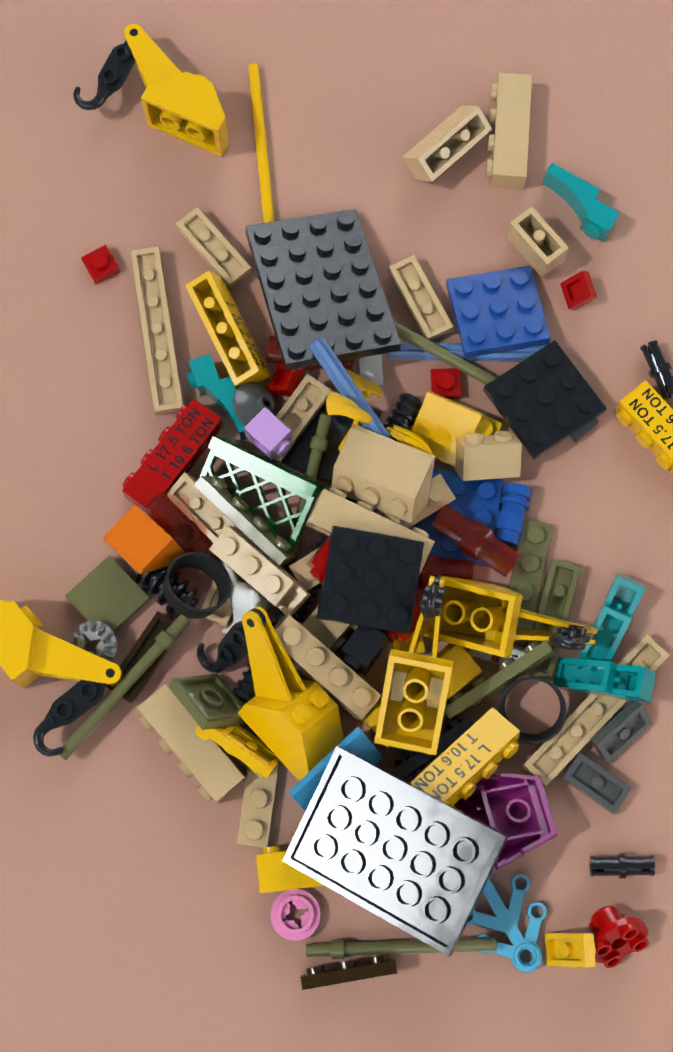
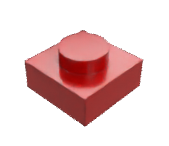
M106 245L81 257L95 285L120 272L119 266Z
M582 270L560 283L568 309L576 310L597 298L588 271Z
M278 364L268 389L275 395L291 396L300 384L304 370L299 368L285 371L284 364Z
M456 368L430 370L431 392L451 400L461 398L460 370Z

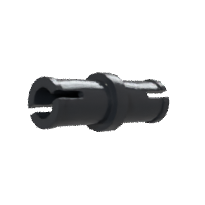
M658 341L648 342V346L644 344L640 347V350L650 368L648 372L650 377L655 379L662 398L668 400L673 395V376L670 372L672 367L670 363H666Z
M618 853L617 857L590 856L589 858L591 862L589 863L591 877L619 876V879H626V876L655 875L653 855L626 857L625 853Z

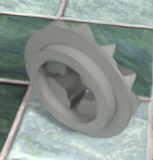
M95 620L87 621L80 624L79 628L72 633L74 636L73 645L112 662L117 652V640L113 631L105 623ZM101 639L94 650H87L90 640Z

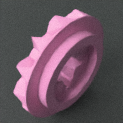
M301 889L287 890L281 893L274 900L270 911L271 923L275 931L283 938L293 941L303 940L313 934L319 925L321 916L320 907L316 899L309 892ZM290 901H292L297 909H309V911L304 912L305 914L301 916L302 928H299L294 920H282L291 912Z

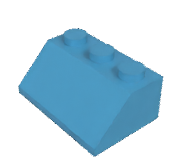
M359 727L352 731L338 745L382 768L379 762L383 756ZM335 748L289 791V795L304 812H306Z

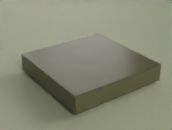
M110 555L65 595L88 621L103 622L110 627L113 633L151 600Z
M217 673L173 678L168 686L202 730L246 723L237 714L243 707L242 703Z

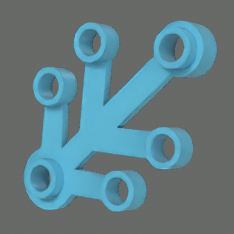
M517 874L511 879L512 894L508 910L491 880L488 879L483 894L496 917L477 912L474 909L472 919L468 921L467 925L476 924L504 932L512 945L496 942L497 951L477 952L483 954L491 952L511 958L512 964L517 970L526 973L533 972L542 962V951L536 942L541 921L547 914L546 907L540 902H533L528 905L526 912L529 922L523 938L517 925L525 892L530 888L529 878L524 874ZM521 877L526 881V886L523 890L516 888L515 881L517 878ZM536 905L542 909V914L539 918H534L531 914V909ZM478 934L477 936H475V938H490L486 934ZM523 950L531 952L530 961L523 962L521 960L520 954Z

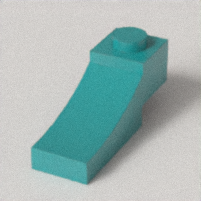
M551 163L546 170L542 184L553 190L569 204L581 221L580 229L589 238L604 242L615 226L620 213L597 200L600 189L558 165Z
M211 354L188 361L191 371L186 372L191 389L197 388L200 397L207 395L215 401L232 421L241 441L248 439L245 436V426L240 422L234 410L233 397L236 388L231 377L219 378Z
M617 572L592 626L598 628L595 644L584 643L586 648L580 651L578 659L612 660L645 591L644 584Z
M558 657L553 684L562 690L598 694L625 701L651 703L656 673L646 667L618 665L612 661Z

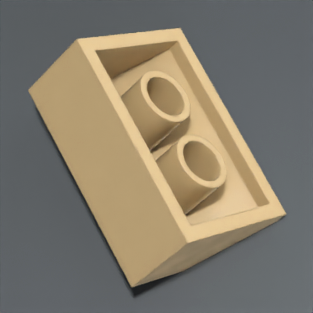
M354 424L335 462L331 488L344 492L347 495L346 497L365 502L379 511L412 523L428 505L435 456Z

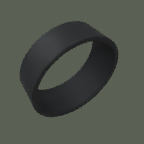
M187 552L174 558L168 566L163 583V592L168 604L177 613L194 619L205 618L213 614L227 601L231 591V581L223 565L215 558L200 552ZM186 567L196 568L207 573L214 580L218 588L219 598L217 605L208 609H198L183 603L174 594L170 586V575L176 570Z
M540 677L518 679L511 683L502 693L498 712L508 720L505 712V701L510 690L525 680L542 681L552 687L559 698V717L555 724L545 732L527 734L520 731L518 741L527 744H539L552 739L561 730L566 719V702L562 693L553 683Z

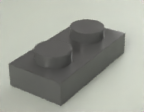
M632 701L599 730L590 741L601 759L609 764L653 723L642 704Z
M580 752L561 778L611 814L617 812L632 789Z

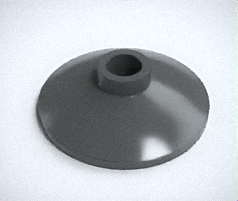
M256 382L242 384L235 391L233 397L235 413L244 426L264 407L274 416L282 408L277 396L266 386Z

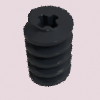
M168 566L144 574L139 573L134 582L140 581L139 587L142 590L149 589L148 595L151 598L158 596L157 603L160 606L167 604L166 611L169 614L176 612L168 604L163 592V583ZM179 571L170 575L169 582L174 594L183 603L195 608L200 600L195 598L199 589L195 587L187 591L186 589L190 581L187 579L179 583L178 579L181 575ZM176 612V614H175V619H177L178 616L180 615V614L177 613V612Z

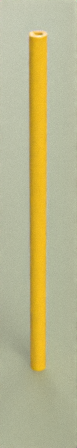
M252 63L248 65L263 223L274 222L275 220L259 65Z

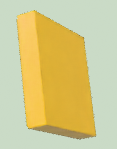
M428 391L411 431L428 444L435 459L455 467L456 438L466 437V434L475 433L483 414Z

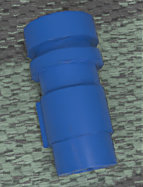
M518 483L504 484L503 497L500 500L502 510L497 512L494 530L497 531L495 543L505 547H518L525 521V511L529 510L530 506L529 501L533 491L530 487Z

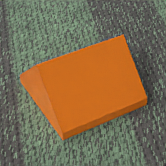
M135 504L104 535L103 539L140 574L167 567L174 558L185 553L168 533Z

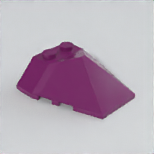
M421 770V771H416V772H412V774H411V775H412V781H413L423 770ZM502 772L500 775L492 774L488 779L483 777L476 783V789L467 799L461 798L454 804L455 808L509 836L492 873L558 835L540 776Z

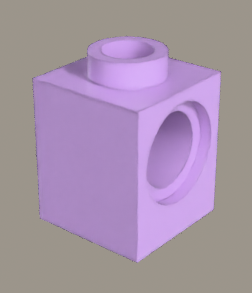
M266 407L244 427L245 436L271 460L277 454L279 456L283 455L292 444L290 442L292 440L291 430Z

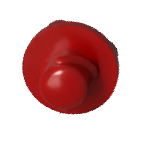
M605 906L598 909L592 915L591 922L589 923V928L594 933L595 962L603 963L606 968L617 966L622 961V958L632 952L642 951L649 944L647 939L648 929L643 920L637 917L624 918L625 914H620L617 908L613 906Z

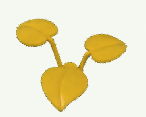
M345 369L358 389L363 390L364 398L367 402L370 394L381 398L383 391L378 384L365 376ZM334 391L328 394L326 399L328 415H342L354 419L352 426L354 424L360 426V422L371 424V415L358 407L353 400ZM398 425L386 428L388 433L401 443L433 455L428 444L414 432ZM350 429L348 430L347 434L345 435L344 439L339 445V451H341Z

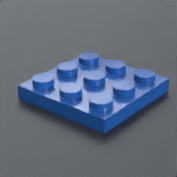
M530 266L447 279L446 288L465 358L550 343L551 337Z
M433 469L432 478L441 474L456 499L412 526L424 530L429 534L428 538L435 541L428 558L490 567L496 532L494 526L497 512L499 511L503 480L463 481L456 472Z

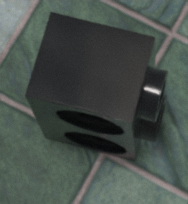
M358 626L342 647L341 658L356 674L361 672L366 676L386 649L389 637L378 629Z

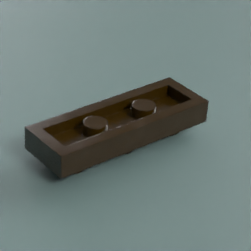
M159 611L156 612L119 666L123 671V678L156 642L155 637L162 630L166 631L174 622ZM166 649L122 697L131 704L134 703L168 653ZM107 685L106 687L112 691L117 685Z
M387 954L368 957L369 963L357 965L356 960L338 962V969L325 971V965L306 968L307 974L300 976L302 990L396 974L395 959L388 960Z

